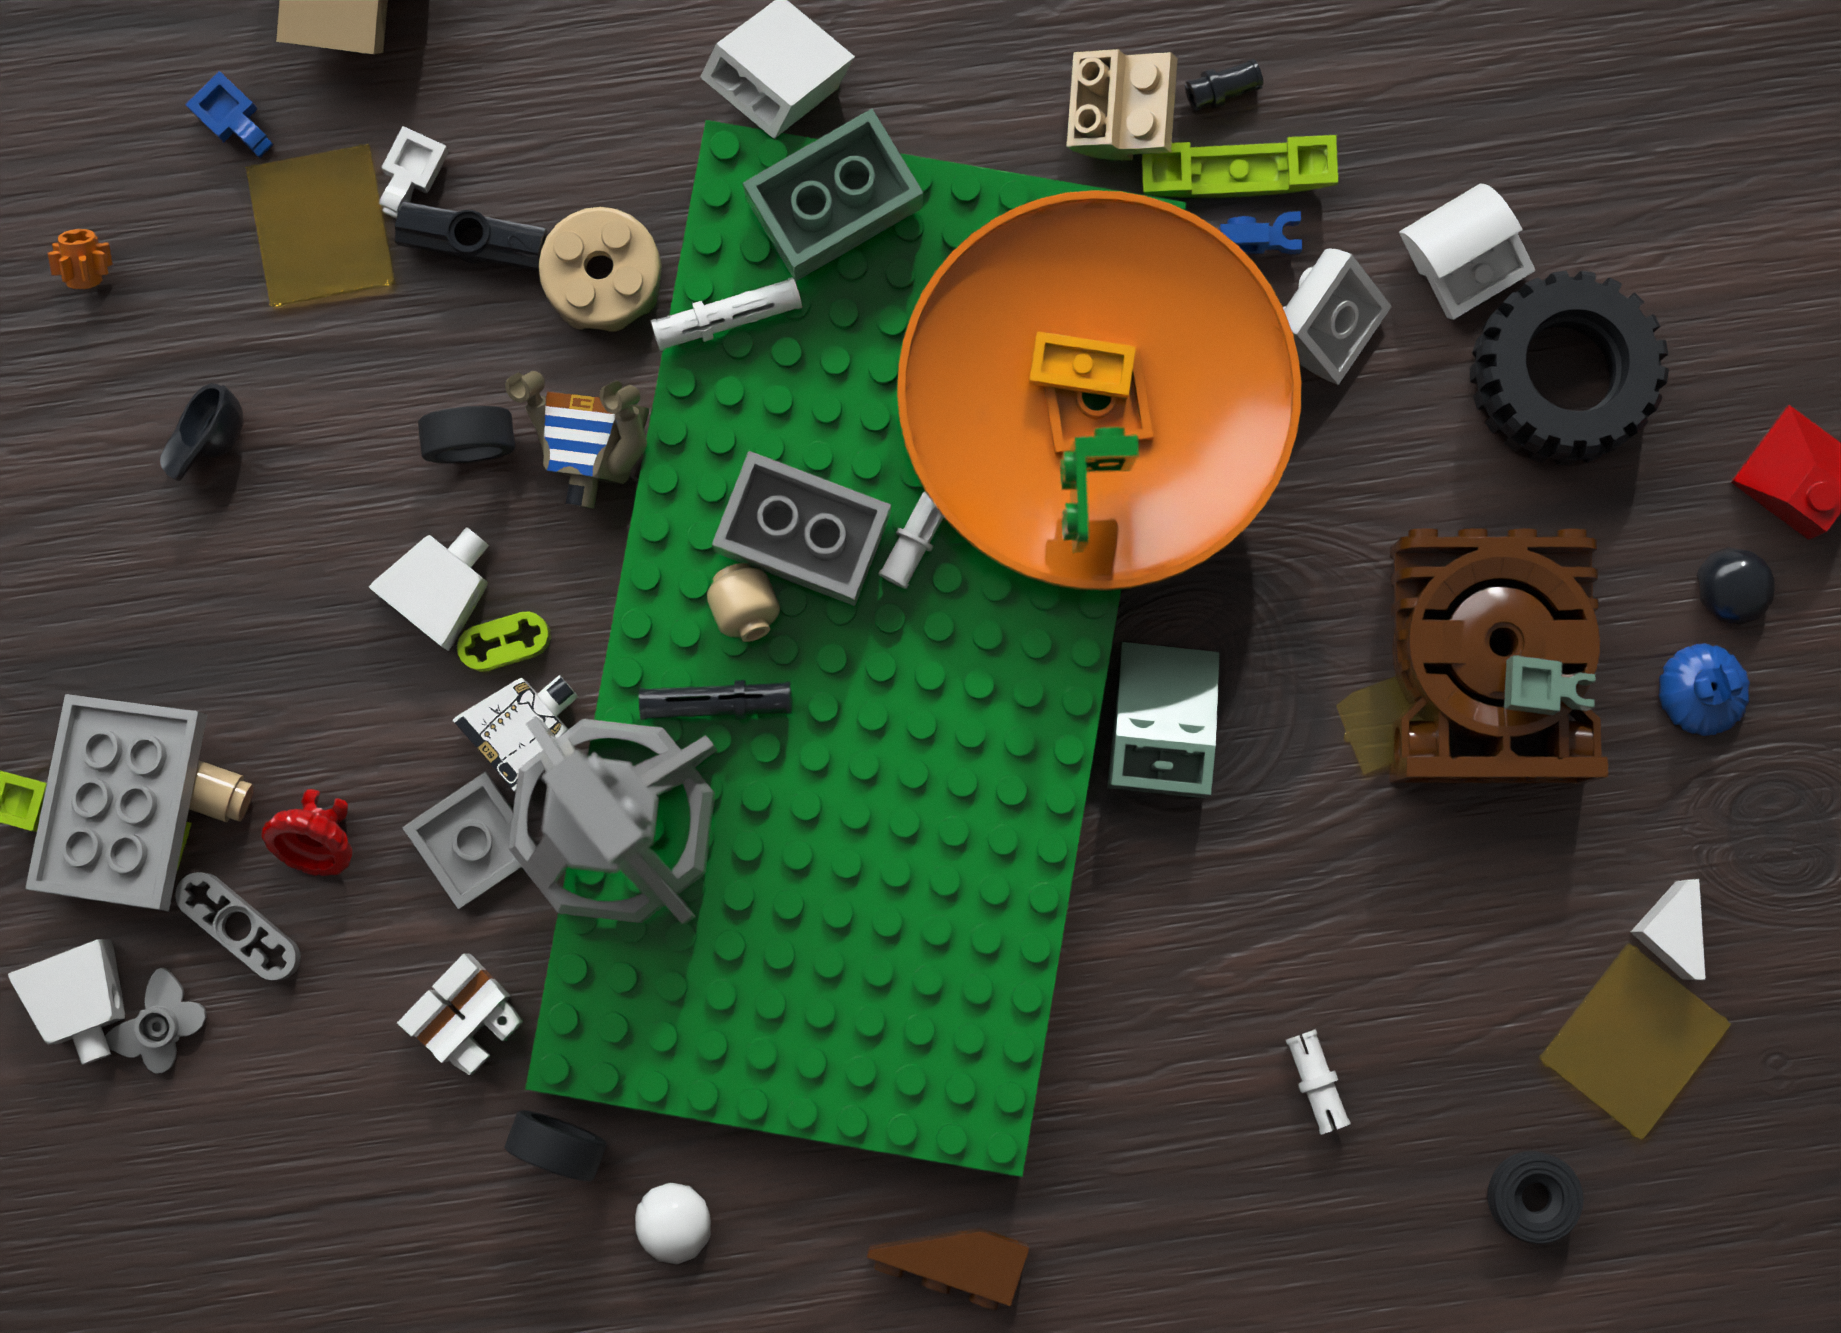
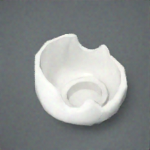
M670 1182L652 1188L642 1198V1202L638 1204L635 1215V1228L639 1242L645 1251L658 1261L679 1264L693 1259L708 1243L711 1235L710 1213L705 1200L690 1186Z

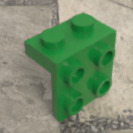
M1103 427L1094 429V436L1075 437L1070 451H1063V459H1060L1061 490H1070L1071 503H1065V510H1062L1063 541H1072L1073 552H1083L1089 542L1087 473L1131 471L1139 456L1138 435H1125V428Z

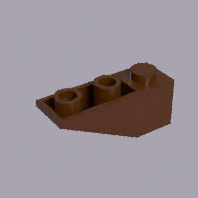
M979 1227L870 1245L867 1258L876 1260L873 1268L880 1272L902 1278L905 1270L923 1276L921 1285L949 1294L951 1287L970 1292L968 1301L988 1309L997 1310L999 1303L1011 1306L1029 1246L1025 1242Z

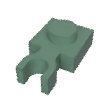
M1513 655L1506 660L1504 709L1554 715L1560 711V701H1562L1571 709L1588 711L1594 707L1595 700L1580 698L1576 693V684L1589 686L1595 682L1596 675L1578 673L1570 678L1562 677V662Z

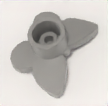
M159 968L153 973L147 985L145 1010H141L137 1018L126 1021L110 1030L105 1036L108 1047L126 1057H137L141 1054L144 1064L153 1073H164L173 1066L176 1060V1042L179 1040V1037L189 1036L203 1027L207 1018L206 1008L200 1003L184 1002L185 993L180 982L168 969Z

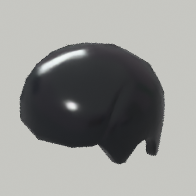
M1727 547L1713 552L1698 569L1700 601L1720 621L1741 625L1757 620L1768 611L1769 605L1773 602L1775 583L1772 571L1764 559L1749 550Z

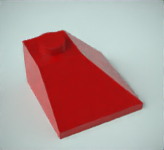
M1788 405L1734 476L1731 483L1810 540L1827 532L1841 513V442Z

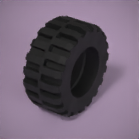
M1566 270L1553 272L1545 280L1537 277L1525 283L1516 293L1513 292L1498 307L1482 327L1483 332L1475 342L1472 355L1476 357V362L1470 367V382L1477 383L1478 391L1473 395L1477 410L1486 408L1490 418L1484 423L1491 432L1495 433L1500 429L1508 437L1504 445L1514 452L1521 447L1530 451L1528 459L1543 463L1548 458L1555 459L1556 465H1572L1577 460H1583L1586 463L1599 459L1637 434L1648 423L1647 418L1658 409L1663 396L1659 393V390L1667 384L1669 369L1661 366V360L1669 354L1666 340L1656 341L1654 332L1661 326L1654 314L1646 318L1640 311L1639 307L1645 302L1635 292L1627 298L1619 292L1622 283L1610 277L1602 284L1595 282L1596 274L1594 272L1581 270L1575 277H1569ZM1552 327L1569 328L1585 334L1597 344L1606 358L1610 377L1608 392L1598 405L1586 411H1570L1551 404L1540 395L1530 380L1526 366L1527 348L1538 333Z

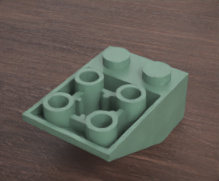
M1127 642L1121 643L1107 788L1196 798H1207L1211 795L1216 748L1219 652Z

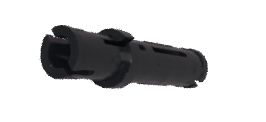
M735 680L734 685L640 688V719L735 715L736 720L747 719L748 714H792L791 683L746 685V680Z

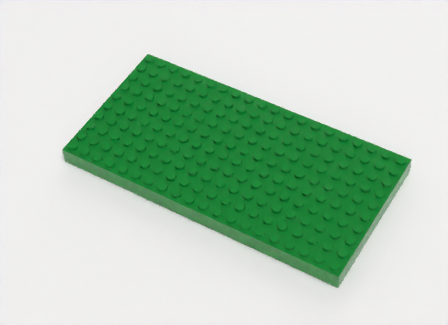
M705 120L669 316L693 309L692 304L702 301L703 305L710 304L747 291L782 282L792 277L747 202L743 182L818 139L781 133L773 139L762 129ZM900 153L923 191L922 209L796 281L802 308H796L714 333L712 340L704 342L701 337L665 348L662 351L646 437L647 448L644 451L594 720L664 728L681 750L704 736H707L717 750L695 767L715 793L706 873L679 894L696 916L687 924H682L666 905L643 923L558 913L525 1090L1022 1177L1121 589H1074L1051 585L1026 577L1002 566L981 553L965 540L944 517L930 542L933 546L931 552L925 551L908 583L907 589L889 582L878 573L883 568L900 537L896 533L898 528L904 529L925 491L914 471L905 446L900 425L897 397L898 367L903 340L911 315L925 287L937 269L961 243L1000 215L1032 201L1063 193L1117 190ZM1147 196L1170 203L1184 210L1186 208V202ZM1082 393L1083 403L1091 410H1103L1110 404V396ZM749 451L891 505L890 518L855 606L765 572L780 607L778 617L769 625L770 631L765 636L748 642L743 641L741 637H729L720 632L707 600V591L712 583H714L713 577L715 574L728 566L741 562L715 553L712 543ZM735 680H746V685L791 683L792 714H748L747 719L736 720L735 715L640 719V688L734 685ZM597 738L590 740L587 757L595 753L602 759L630 762L634 767L659 754L631 740ZM683 783L657 796L658 805L653 844L649 847L671 871L675 868L685 850L690 832V805ZM569 866L566 869L563 888L580 897L597 901H620L643 894L621 870L617 873L576 869Z

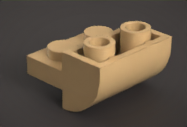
M1119 49L1074 52L1067 147L1082 155L1108 160H1133V154L1171 153L1178 58L1171 52L1125 55Z

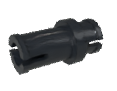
M1250 59L1245 63L1218 72L1214 69L1203 71L1201 78L1185 82V92L1188 102L1194 111L1209 105L1215 109L1224 106L1226 99L1262 89L1264 82L1257 61Z

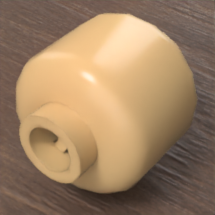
M746 563L728 566L715 574L713 577L714 583H712L707 591V600L720 632L729 637H741L746 642L765 636L770 631L769 625L778 617L780 610L779 602L767 574L761 569L751 568Z

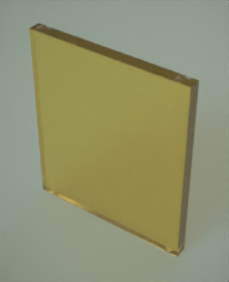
M359 144L354 147L259 165L253 164L246 167L271 307H281L286 304L380 286L388 287L391 284H395L369 144Z
M1627 943L1540 1055L1539 1059L1543 1062L1544 1066L1550 1067L1628 1129L1632 1136L1643 1140L1727 1031L1731 1023L1727 1021L1725 1016L1719 1015L1642 954L1636 946Z

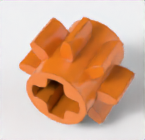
M74 229L58 236V243L52 244L53 251L47 253L51 275H61L62 281L73 289H87L99 285L103 280L102 275L108 274L107 267L113 265L109 243H99L95 233L87 229Z

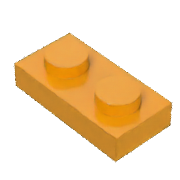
M1037 331L1029 384L1127 399L1130 391L1136 346Z

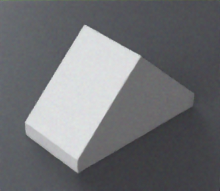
M1699 879L1676 881L1634 927L1631 933L1681 979H1705Z

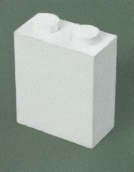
M775 0L716 43L700 78L775 139L838 89L855 56L789 1Z

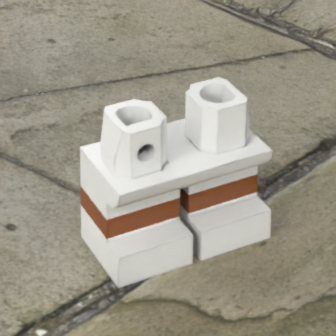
M463 954L432 986L435 990H428L397 1022L408 1034L415 1036L432 1051L433 1055L441 1063L450 1061L468 1075L474 1074L491 1056L472 1038L484 1025L501 1041H505L523 1023L514 1008L507 1002L511 997L509 993L471 954Z

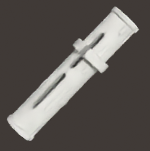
M791 277L788 280L747 291L710 304L703 305L702 301L692 304L693 309L650 321L660 351H663L665 348L701 337L704 342L712 340L714 333L796 308L800 309L802 308V303L795 280Z

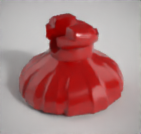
M308 789L301 800L303 809H290L278 812L264 825L262 839L267 850L291 868L302 870L304 873L314 876L339 875L349 867L352 859V847L348 837L337 825L346 818L348 804L346 801L337 798L334 801L333 807L325 811L317 808L320 791Z

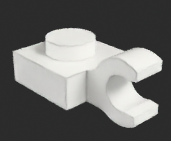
M404 126L401 128L381 167L383 173L392 178L379 202L384 207L383 213L397 219L398 210L401 208L402 203H410L414 188L428 194L449 153L447 146Z

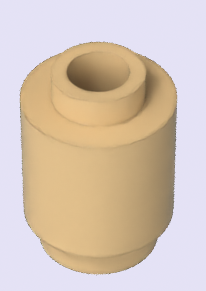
M198 760L189 810L224 822H228L230 818L241 821L250 805L254 785L245 782L243 775Z

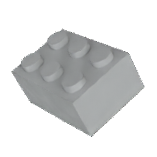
M749 451L712 546L717 554L746 563L751 567L761 569L769 574L855 606L890 518L891 505Z

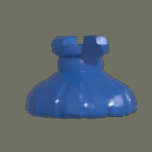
M1706 643L1695 644L1677 651L1664 665V673L1659 676V699L1662 709L1665 710L1673 724L1681 725L1682 730L1701 736L1715 735L1731 729L1745 714L1746 706L1749 704L1750 682L1748 675L1733 654H1729L1725 648L1717 645L1711 646Z

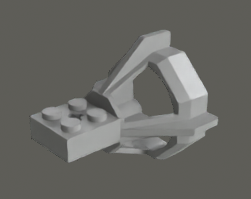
M537 716L527 722V727L543 750L519 768L508 849L554 909L561 914L643 923L666 905L682 924H687L696 917L679 894L706 873L715 793L695 767L717 750L709 738L704 736L681 750L664 728L582 719L557 739L547 725ZM597 738H621L640 743L659 755L633 767L630 762L602 759L595 753L587 757L575 749L574 746ZM545 769L547 773L542 776L548 784L542 832L545 836L533 852L527 831V810L532 790ZM683 783L690 805V832L685 850L677 865L671 871L649 847L653 844L658 805L657 796ZM568 866L576 869L617 873L621 870L643 894L620 901H597L577 896L556 882Z

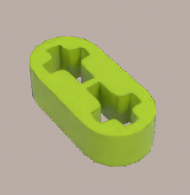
M529 611L519 612L476 625L465 630L459 637L457 644L458 656L466 666L479 672L504 667L542 654L549 646L551 640L550 628L539 615ZM524 622H528L533 629L540 628L541 634L534 637V646L527 648L523 641L508 644L507 638L520 634L522 632L521 624ZM481 636L486 643L500 640L501 646L488 650L486 652L487 660L483 662L475 655H468V649L475 646L474 638Z

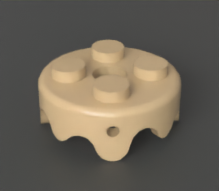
M586 208L564 218L547 236L541 249L538 265L540 282L550 304L562 319L572 327L580 330L592 328L618 331L643 314L649 313L656 305L659 297L662 268L660 254L651 234L633 216L613 208ZM595 256H607L613 261V270L604 279H594L586 273L588 262Z

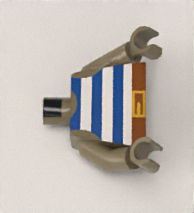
M530 371L523 376L518 372L509 377L505 383L508 396L519 403L528 402L525 409L539 438L544 455V468L549 472L570 476L565 504L594 509L599 481L624 484L629 479L631 469L647 448L644 428L648 419L649 408L635 405L640 400V392L636 387L628 385L622 388L621 382L616 380L602 387L600 398L547 392L546 396H541L540 392L545 386L542 374Z

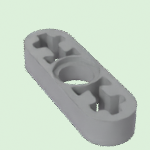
M196 872L185 876L179 882L175 893L178 907L259 976L268 980H282L296 972L301 959L297 944L220 879L212 874ZM208 883L210 888L207 891V896L216 904L223 905L226 898L230 900V904L217 913L213 923L208 920L210 916L216 913L206 904L198 903L195 906L191 904L195 897L190 891L193 885L203 887ZM235 912L245 913L251 921L249 935L240 941L231 939L225 930L227 918ZM263 929L268 932V935L260 941L271 949H279L281 946L286 949L282 955L284 961L287 962L284 968L274 966L269 970L266 964L270 958L260 948H253L251 955L246 952L248 947L259 940Z

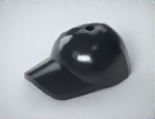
M214 383L203 386L193 395L185 407L176 429L160 457L162 469L174 480L181 481L199 456L217 458L227 453L239 437L244 424L243 410L238 399L226 386Z

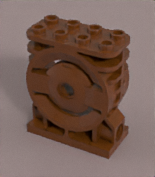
M1421 528L1408 530V536L1400 537L1390 547V558L1394 559V574L1390 576L1391 588H1394V604L1391 605V616L1395 617L1392 648L1393 665L1399 686L1410 704L1393 722V762L1389 764L1390 783H1587L1608 777V757H1602L1601 719L1591 709L1588 711L1571 709L1560 701V711L1554 715L1490 706L1465 695L1455 686L1448 675L1427 674L1424 666H1448L1451 674L1461 686L1479 697L1490 700H1505L1506 660L1513 655L1560 661L1562 666H1566L1565 674L1561 675L1562 677L1570 678L1578 673L1595 674L1600 654V636L1595 611L1598 610V599L1593 598V582L1598 580V569L1592 568V553L1597 551V539L1588 538L1587 530L1562 529L1556 531V536L1537 537L1536 529L1508 530L1507 536L1488 537L1487 529L1477 528L1458 530V536L1438 537L1437 529ZM1496 579L1516 581L1533 588L1550 603L1559 620H1553L1549 611L1539 600L1522 590L1495 587L1481 590L1465 599L1457 606L1448 620H1422L1425 610L1445 611L1455 597L1466 588L1483 581ZM1492 632H1500L1508 638L1510 651L1506 657L1498 656L1491 650L1489 638ZM1576 684L1577 695L1583 698L1590 685ZM1418 714L1424 721L1410 720ZM1569 714H1570L1576 721H1569ZM1542 730L1543 757H1518L1511 750L1512 740ZM1449 737L1464 742L1483 744V757H1449Z

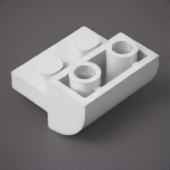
M1480 183L1399 231L1419 274L1426 275L1446 317L1450 319L1459 317L1536 271L1518 235L1522 228L1517 218L1503 198L1486 184Z

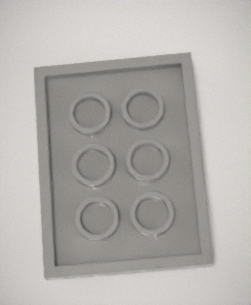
M65 694L25 889L169 911L207 715L198 711Z

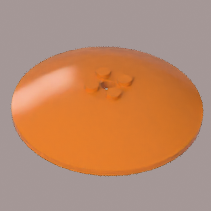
M1092 190L1045 197L1016 207L991 220L971 234L948 256L925 287L911 315L900 355L897 397L900 425L914 471L926 494L938 511L965 540L997 563L1026 577L1051 585L1074 589L1115 590L1152 584L1181 574L1208 560L1247 528L1265 506L1278 485L1289 461L1297 435L1301 410V375L1293 332L1284 309L1270 283L1256 264L1236 243L1216 227L1195 214L1170 203L1143 195L1119 191ZM1037 331L1136 346L1128 398L1110 396V404L1103 410L1095 411L1089 409L1083 403L1082 391L1029 384ZM1103 427L1125 428V435H1138L1139 456L1131 471L1087 473L1089 542L1083 552H1073L1072 541H1063L1062 510H1065V503H1071L1070 490H1061L1060 459H1063V451H1070L1075 437L1094 436V429Z

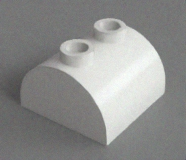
M1326 249L1314 267L1308 268L1303 272L1299 280V289L1288 305L1283 307L1293 332L1299 364L1337 385L1344 378L1392 307L1350 253L1338 249Z

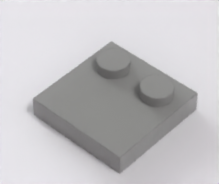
M487 771L402 827L458 909L522 867L508 849L513 809ZM528 833L529 841L534 852L537 848V845Z

